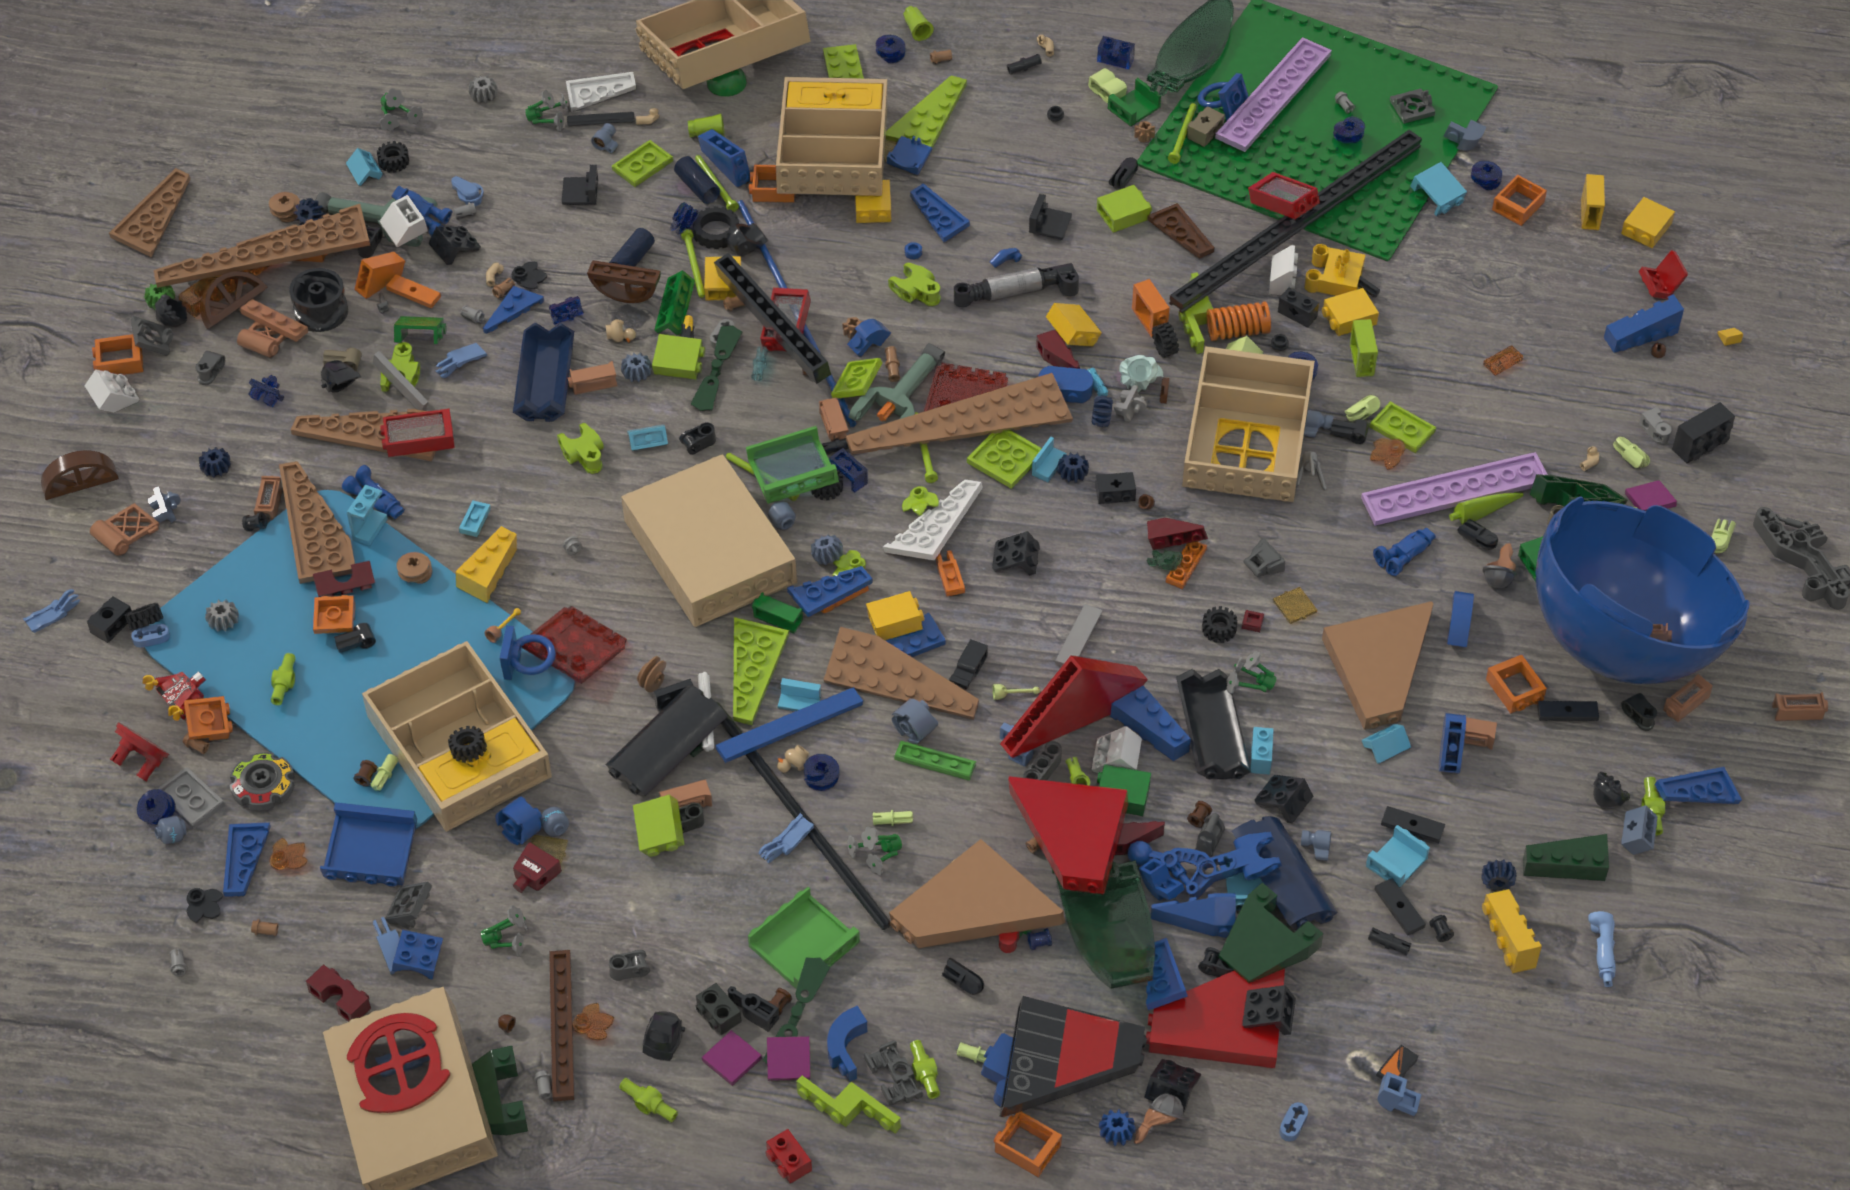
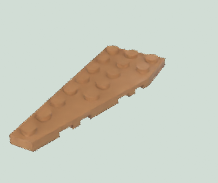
M407 409V412H397V410H390V413H378V411L349 413L346 416H339V414H332L330 417H320V415L297 416L291 428V434L387 453V450H383L382 439H385V436L381 435L380 425H384L383 417L426 411ZM444 425L390 432L391 442L442 436L445 429ZM436 451L402 456L432 461Z
M299 462L279 464L299 583L314 581V573L331 569L334 577L352 574L351 565L355 564L349 536L346 535L341 524L337 522L322 496L318 494L315 486L310 482Z
M840 627L826 670L824 683L849 689L854 687L857 691L901 702H906L909 699H915L919 702L923 700L928 704L929 709L974 720L979 704L978 698L879 636Z

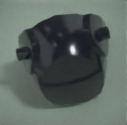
M754 223L750 225L736 224L734 227H729L730 231L727 233L726 238L730 249L741 257L755 251L768 241L764 233Z
M330 361L322 368L321 387L323 389L326 388L328 392H339L351 385L356 379L361 378V376L342 361Z
M655 1012L650 1018L645 1031L642 1053L655 1059L670 1061L680 1045L682 1032L685 1031V1027L682 1026V1020L672 1012Z

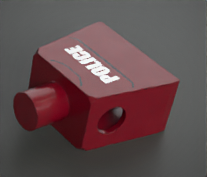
M529 842L513 867L514 875L517 879L513 887L520 893L527 886L535 891H539L561 873L560 861Z

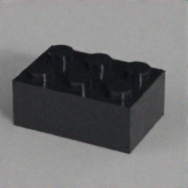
M1719 402L1678 426L1672 450L1686 464L1699 459L1701 455L1709 453L1715 447L1729 441L1735 415Z

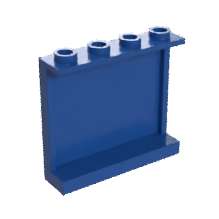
M335 802L334 812L336 816L324 866H320L323 877L329 880L345 879L348 882L383 883L391 887L403 886L418 820L415 811Z

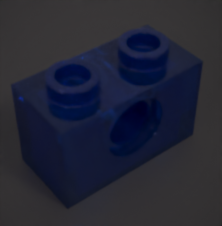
M1103 36L1098 45L1097 62L1130 69L1134 60L1135 43Z

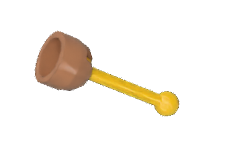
M515 608L513 614L500 626H490L484 632L486 638L492 643L498 641L502 636L501 629L515 616H519L521 610Z

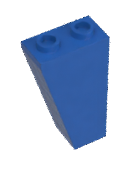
M713 129L698 136L701 151L736 187L750 181V171L743 149Z

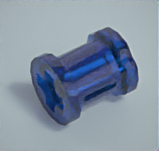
M1048 928L1033 934L1031 932L1027 933V940L1031 951L1045 945L1048 947L1052 946V938Z

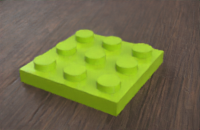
M1004 430L1001 433H991L967 457V463L1012 489L1032 468V461L1042 448L1011 430Z

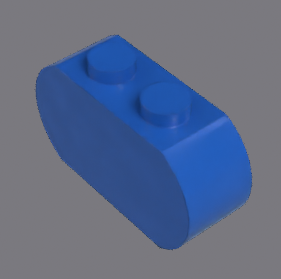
M1047 366L1040 371L1038 377L1053 373L1065 402L1084 403L1091 398L1093 377L1086 369Z
M1445 713L1439 755V772L1460 773L1466 730V715Z

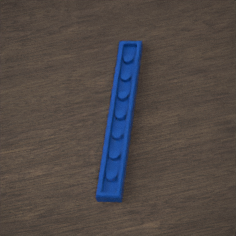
M854 687L716 744V750L724 762L727 763L862 706L863 700Z

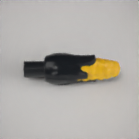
M685 316L684 323L681 324L680 337L694 338L695 326H693L692 316Z

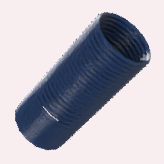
M690 156L682 157L676 162L674 172L704 204L712 203L718 198L720 194L719 186Z
M637 228L609 263L636 267L655 243L653 235L647 229Z

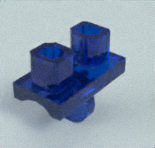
M578 296L574 298L569 297L559 304L549 305L554 325L566 320L573 321L574 317L584 313Z
M275 376L263 377V383L252 378L250 379L249 384L252 387L248 395L252 399L258 401L261 395L265 394L262 401L270 407H273L277 400L283 401L284 396L280 395L279 390H277L280 384L277 383Z

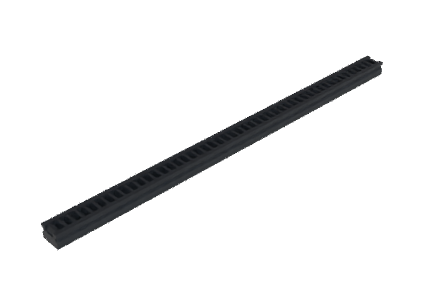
M1410 130L1406 131L1318 192L1320 201L1318 205L1296 219L1287 216L1282 217L1172 293L1169 304L1179 308V312H1185L1419 149L1422 138Z

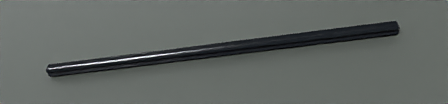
M729 715L721 722V725L731 738L743 734ZM756 750L746 754V757L792 816L796 818L801 813L806 820L813 823ZM814 825V828L808 833L810 839L882 930L891 926L890 920Z

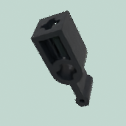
M970 639L949 681L957 686L968 689L972 679L977 676L988 657V645Z
M730 986L727 990L728 997L732 1002L742 1008L743 1016L765 1031L769 1032L779 1020V1008L754 993L743 995L733 986Z

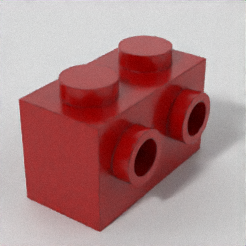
M789 1129L766 1141L767 1151L765 1153L770 1162H775L780 1176L783 1179L786 1177L790 1184L812 1171L811 1159Z

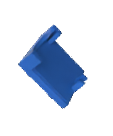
M901 136L893 151H889L887 164L919 175L933 147L922 144L919 137L915 141V136H913L912 140Z
M402 929L393 960L392 971L411 970L433 980L443 938Z

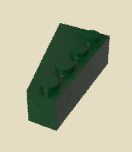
M1607 834L1526 845L1523 856V876L1605 881L1609 870Z

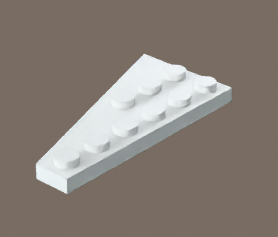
M971 480L962 481L949 492L950 496L945 500H939V506L932 510L928 509L909 525V529L906 532L896 535L895 541L891 544H885L883 546L884 552L935 560L982 490V483Z

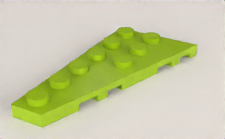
M952 75L892 125L886 131L885 140L897 143L901 136L911 140L915 136V141L919 137L922 144L934 147L967 85V79Z
M734 617L733 721L753 725L789 637V630Z

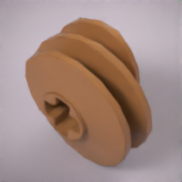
M290 192L277 193L269 200L270 212L282 222L294 221L298 217L294 214L295 211H298L295 206L300 204V199L297 195Z
M410 552L398 559L397 570L402 580L423 584L431 578V561L426 555Z
M658 656L653 657L646 663L637 676L639 686L645 688L647 692L657 690L665 677L663 672L666 668V662L664 660L660 661L661 658Z

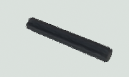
M634 112L567 116V125L634 122L635 117Z

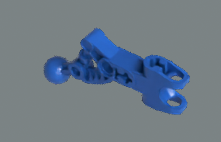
M1271 832L1248 834L1239 837L1233 842L1236 850L1212 858L1205 852L1188 848H1174L1171 851L1161 853L1153 851L1151 846L1144 841L1132 843L1127 852L1129 861L1136 866H1143L1153 858L1165 863L1168 871L1177 880L1180 879L1186 886L1189 896L1196 897L1197 899L1216 881L1242 872L1245 880L1251 881L1264 877L1282 866L1279 857L1264 859L1259 856L1261 848L1274 840ZM1181 862L1193 864L1197 867L1191 880L1186 875L1187 871L1180 864ZM1214 868L1211 874H1205L1206 869Z

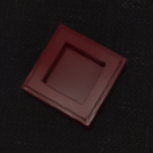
M1246 610L1241 629L1260 633L1264 614Z

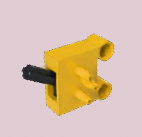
M1324 244L1314 246L1312 264L1318 268L1325 266L1323 274L1316 269H1310L1306 272L1304 284L1306 291L1337 296L1358 290L1359 287L1364 288L1365 292L1372 297H1377L1380 293L1379 288L1361 276L1365 263V254L1350 252L1348 249L1330 248Z

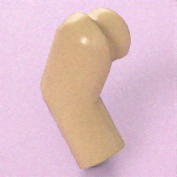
M1042 34L1037 37L1038 44L1046 50L1047 56H1053V41Z
M651 108L649 115L636 116V125L652 124L659 118V110Z
M493 263L487 270V286L495 285V274L503 272V265Z
M1595 446L1587 449V460L1580 463V468L1583 471L1599 463V452Z

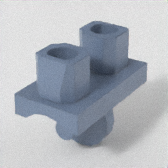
M156 487L153 489L155 495L148 499L150 506L154 510L159 508L153 512V516L159 523L166 519L172 523L176 520L173 509H176L180 503V496L172 492H168L167 495L163 494L160 488Z

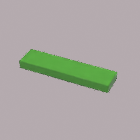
M900 741L894 756V760L969 781L976 767V761L905 741Z

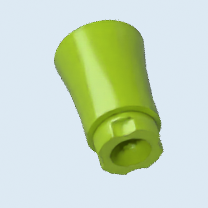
M907 7L903 16L913 39L916 41L928 39L934 31L933 25L917 7Z
M722 113L688 121L690 137L698 138L699 135L711 129L725 137Z

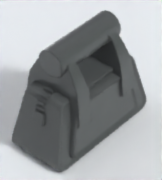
M1264 538L1252 549L1251 555L1243 561L1257 577L1285 571V559Z
M1212 813V815L1206 818L1204 826L1198 835L1195 850L1205 852L1210 857L1215 852L1225 830L1224 823L1217 813Z

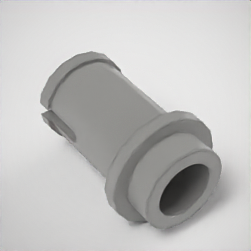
M1339 92L1336 94V103L1340 104L1346 113L1352 112L1355 105L1348 99L1347 93Z
M468 202L467 205L453 208L456 219L467 215L474 216L476 208L474 203L470 204Z
M467 305L462 307V309L468 312L461 310V316L472 319L474 323H481L484 320L485 314L482 310H475Z
M174 949L170 952L172 963L170 970L173 975L182 976L187 970L183 951L177 949L178 955L176 956V950Z
M539 1071L534 1077V1081L538 1086L539 1098L542 1100L552 1097L551 1075L547 1071Z

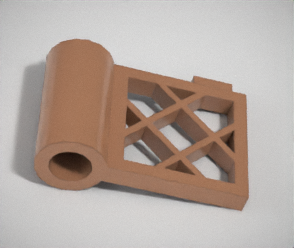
M255 322L248 330H241L237 338V344L271 358L277 354L279 350L278 345L286 336L280 334L277 339L273 338L270 335L280 333L272 329L268 330L266 326ZM265 328V331L258 332L256 329Z
M134 503L106 521L98 520L93 523L90 528V535L112 553L119 556L125 554L129 545L146 534L151 535L159 530V522ZM135 511L138 513V517L128 516V514ZM117 521L124 522L123 526H115L113 523ZM127 522H137V526H126ZM140 522H149L150 525L140 526ZM125 531H136V533L129 537L125 534Z

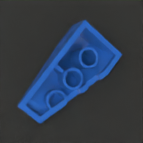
M1236 893L1208 894V898L1197 900L1196 897H1191L1189 901L1183 903L1175 900L1152 904L1151 919L1206 935L1227 938L1236 921Z

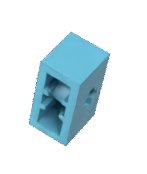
M1253 728L1251 773L1270 775L1274 728Z

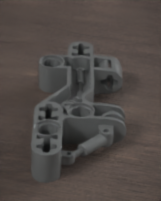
M1760 507L1756 512L1753 526L1776 558L1803 569L1809 576L1802 590L1803 598L1808 601L1824 598L1831 608L1836 610L1843 609L1850 594V568L1848 565L1833 568L1823 552L1817 549L1828 540L1818 524L1811 525L1808 521L1802 522L1788 517L1785 519L1778 514H1774L1768 507ZM1780 521L1785 522V525L1799 529L1787 531Z

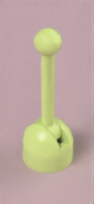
M993 684V699L1001 700L1008 693L1039 694L1040 688L1007 690L1002 684Z

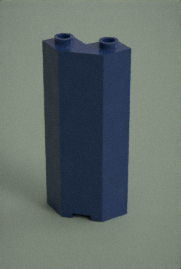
M533 323L524 330L513 406L514 414L525 421L545 419V422H553L565 414L575 331L562 323H559L550 331L538 323Z

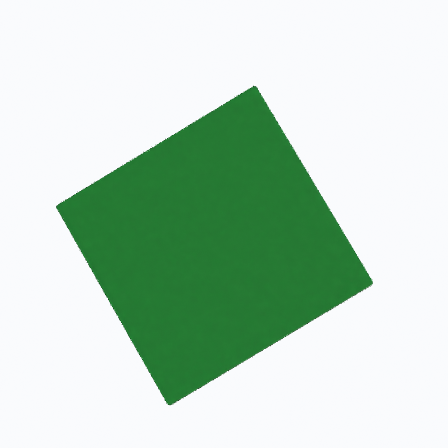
M1251 0L1137 161L1141 168L1279 220L1285 215L1251 203L1248 190L1250 186L1270 173L1275 172L1316 187L1318 192H1320L1403 133L1410 130L1422 138L1419 149L1303 229L1384 261H1389L1429 199V195L1422 187L1416 191L1410 187L1414 176L1440 162L1448 169L1459 151L1457 149L1458 143L1444 137L1449 124L1452 121L1466 128L1470 120L1477 122L1496 93L1498 86L1270 2ZM1302 37L1332 50L1331 56L1245 152L1215 137L1204 147L1188 139L1187 132L1179 153L1181 156L1179 163L1173 164L1169 162V153L1174 150L1190 104L1195 103L1197 106L1192 121L1197 118L1200 111L1205 109L1198 103V95L1204 88L1218 82H1229L1236 73L1243 75L1247 93L1250 96ZM1221 89L1214 90L1207 94L1205 97V101H1219L1220 97L1218 92ZM1417 89L1428 90V95L1431 94L1435 116L1403 124L1390 102V96ZM1337 93H1347L1348 99L1355 105L1352 112L1346 113L1342 106L1336 103L1335 96ZM1411 98L1413 102H1422L1418 98ZM1414 105L1408 106L1410 110L1417 109ZM1223 107L1213 108L1214 110L1224 114ZM1425 107L1419 108L1418 112H1422ZM1280 191L1272 194L1290 202L1298 199Z

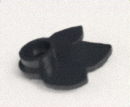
M532 261L524 263L523 266L515 267L511 275L512 279L515 282L521 283L523 287L536 289L538 287L537 283L543 282L547 278V274L538 270V263Z
M200 888L191 889L186 897L189 905L186 912L190 920L197 923L203 916L210 919L218 917L220 915V908L217 902L224 895L217 889L205 891Z

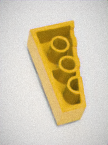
M501 526L455 571L456 587L488 603L499 578H502L504 569L509 565L517 550V534Z
M1507 889L1486 894L1484 903H1482V909L1484 914L1488 915L1491 931L1495 932L1499 949L1503 950L1506 966L1510 967L1512 974L1536 968L1542 946L1539 941H1534L1535 933L1532 928L1527 929V919L1525 916L1519 915V905L1511 891Z

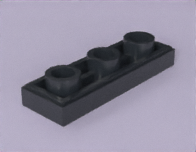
M1538 701L1537 704L1539 721H1599L1597 701Z
M1387 806L1381 821V826L1395 829L1398 825L1408 830L1413 836L1438 844L1445 828L1444 823Z
M1393 878L1375 886L1374 890L1407 936L1425 928L1426 923Z

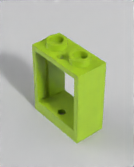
M1371 319L1353 320L1350 350L1356 377L1374 376L1378 349Z

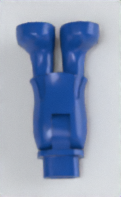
M400 185L391 196L395 200L406 195L409 196L424 217L426 226L429 228L428 234L431 237L436 227L444 226L431 219L429 215L432 214L446 225L453 213L449 208L438 209L433 203L426 201L416 192L408 188L404 189Z
M362 465L357 470L355 478L348 476L343 481L342 490L356 496L363 489L360 485H368L382 490L381 496L373 507L377 511L387 514V517L391 516L396 519L404 513L405 509L400 506L401 504L395 496L371 479L372 471L367 465Z
M1428 528L1419 529L1407 535L1399 543L1392 545V548L1389 550L1384 546H1378L1374 549L1373 556L1381 568L1386 566V572L1396 576L1402 572L1405 564H1408L1413 557L1422 553L1430 546L1431 541L1436 536Z

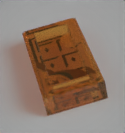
M1511 345L1484 360L1483 365L1496 376L1521 362L1523 355Z

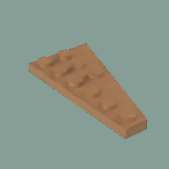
M175 168L109 232L110 238L152 257L190 181V175Z

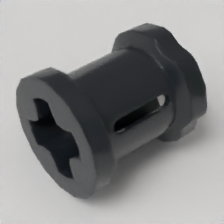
M259 512L254 516L245 515L242 518V525L246 532H251L256 528L265 529L268 524L267 517L263 512Z
M1445 915L1435 916L1429 921L1430 927L1434 928L1437 934L1436 939L1438 942L1448 941L1454 936V931L1449 928Z

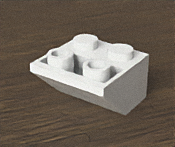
M408 195L393 202L380 220V224L396 247L428 231L424 217Z
M1294 245L1272 256L1269 294L1282 295L1288 287L1295 289L1296 278L1293 277H1296L1297 266L1294 264H1297L1298 253H1295Z
M95 370L85 384V388L100 410L116 412L139 401L135 390L129 384L128 379L122 374Z
M1127 726L1097 738L1092 771L1096 773L1103 772L1104 764L1137 770L1142 738Z

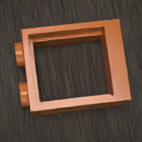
M754 165V172H750V182L753 183L749 184V195H752L753 202H795V194L777 193V188H758L759 180H776V165Z
M1517 174L1494 198L1492 210L1522 226L1544 204L1547 190ZM1517 191L1534 201L1525 209L1508 199Z
M1150 279L1134 284L1132 310L1152 337V328L1154 326L1169 322L1170 307Z
M133 334L95 339V347H92L93 357L96 358L93 361L94 371H109L113 374L122 375L144 372L142 348L135 346ZM132 349L133 358L102 362V353Z
M1522 654L1488 668L1486 680L1510 714L1522 711L1526 707L1533 704L1536 705L1538 701L1544 700L1547 688ZM1521 673L1533 690L1514 697L1503 680Z
M1021 1111L1014 1116L1011 1115L1005 1124V1129L996 1134L994 1138L995 1152L1039 1177L1061 1147L1062 1135ZM1019 1127L1046 1142L1034 1160L1007 1145Z

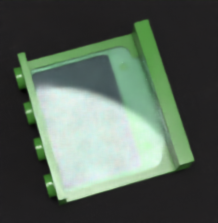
M817 426L746 447L748 462L767 504L839 482L837 468L835 464L831 465L819 440Z

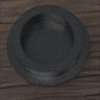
M1052 106L1047 112V117L1051 121H1060L1064 118V111L1059 106Z
M1277 334L1271 340V347L1274 350L1284 351L1289 346V341L1283 334Z

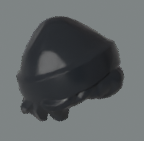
M163 294L155 303L156 320L162 325L178 327L186 323L188 317L186 307L182 306V301H176Z
M1599 772L1593 783L1595 802L1600 807L1622 806L1625 801L1630 799V794L1621 789L1622 785L1619 780L1614 781L1613 776H1608L1604 772Z

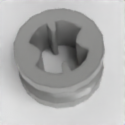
M576 536L567 538L562 544L568 555H574L582 548V544Z

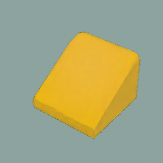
M1736 328L1717 332L1724 346L1741 343L1743 333Z

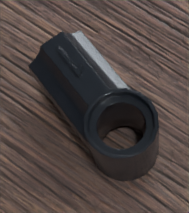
M1333 419L1330 435L1350 438L1355 444H1363L1366 441L1369 424L1361 419L1353 422Z
M360 623L354 627L353 631L334 637L339 653L357 647L367 649L376 643L368 623Z

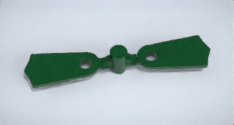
M733 325L721 326L714 351L717 359L711 362L712 371L710 376L703 379L691 401V406L697 408L700 412L713 410L719 386L717 377L721 374L724 362L722 360L730 357L742 335V331Z
M806 957L795 992L798 1001L791 1008L788 1024L781 1026L775 1037H786L784 1035L786 1031L792 1032L790 1037L798 1036L796 1026L802 1017V1012L806 1005L804 1003H809L813 1000L830 969V966L820 957ZM804 991L809 993V996L806 998L801 996V993ZM767 1053L765 1054V1056H764V1058H763V1062H765L766 1064H767Z

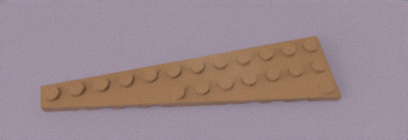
M357 204L341 209L339 213L331 216L329 214L323 215L322 219L315 221L310 219L300 226L292 225L236 243L237 246L229 249L224 247L219 249V252L213 254L208 252L202 254L201 258H190L153 271L157 288L224 275L229 272L244 271L370 246L361 205Z
M1053 373L846 435V442L853 455L892 449L902 445L907 447L916 443L927 444L929 441H948L988 435L989 433H1001L1004 430L1010 429L1015 431L1021 430L1023 427L1031 426L1035 428L1044 424L1072 422L1073 418Z

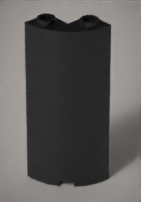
M1192 668L1176 676L1189 737L1191 738L1190 742L1197 773L1206 777V779H1241L1244 775L1251 773L1234 697L1233 694L1227 691V678L1229 676L1220 669H1217L1202 677Z
M688 684L605 764L610 769L608 772L614 779L625 780L629 784V790L634 795L646 796L728 715L711 697L708 699L703 695V691Z

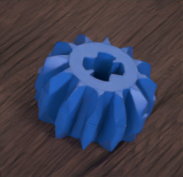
M1110 1109L1108 1115L1103 1114L1102 1121L1099 1122L1100 1136L1105 1137L1106 1144L1113 1141L1114 1146L1117 1145V1142L1124 1146L1126 1140L1131 1141L1135 1133L1134 1119L1129 1118L1128 1111L1121 1114L1120 1109L1117 1110V1113Z

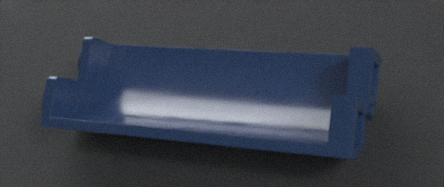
M1273 816L1262 817L1261 821L1256 822L1253 819L1231 831L1236 839L1248 834L1272 833L1274 840L1261 848L1259 856L1264 859L1279 857L1282 866L1260 879L1263 884L1277 894L1276 905L1289 926L1297 931L1307 921L1316 920L1320 924L1327 923L1338 913L1280 819Z

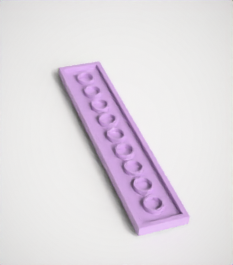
M1302 37L1217 131L1215 138L1245 152L1331 56L1332 50Z
M1534 452L1364 492L1361 495V499L1374 526L1456 507L1458 503L1474 498L1531 489L1536 474H1548L1538 455Z

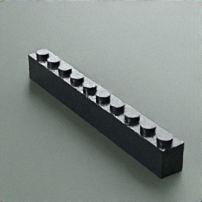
M729 253L714 262L718 276L816 384L831 375L828 361Z

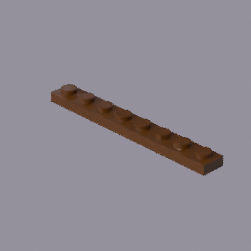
M570 950L549 951L553 1102L575 1100Z

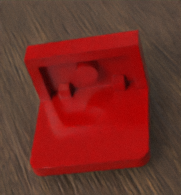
M1673 250L1667 254L1656 269L1642 266L1638 271L1642 281L1649 290V294L1654 298L1668 299L1688 276V272L1678 254Z

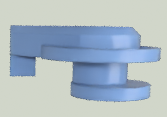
M458 176L452 178V189L457 191L458 198L461 201L465 202L466 205L468 202L470 204L474 203L475 206L482 202L484 192L479 184L470 183Z

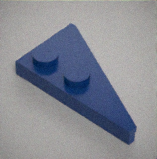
M513 286L483 327L484 333L492 332L498 329V325L504 321L508 323L519 317L522 313L530 311V307L534 304H542L544 296Z

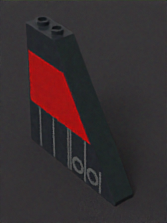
M1023 996L1017 1010L999 1117H1006L1135 1073L1138 1066H1142L1144 1061V1054L1141 1052L1147 1041L1146 1035H1144L1145 1027Z

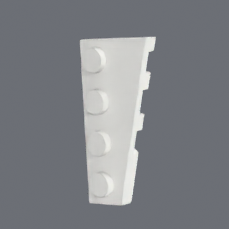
M633 72L566 81L571 112L636 89Z

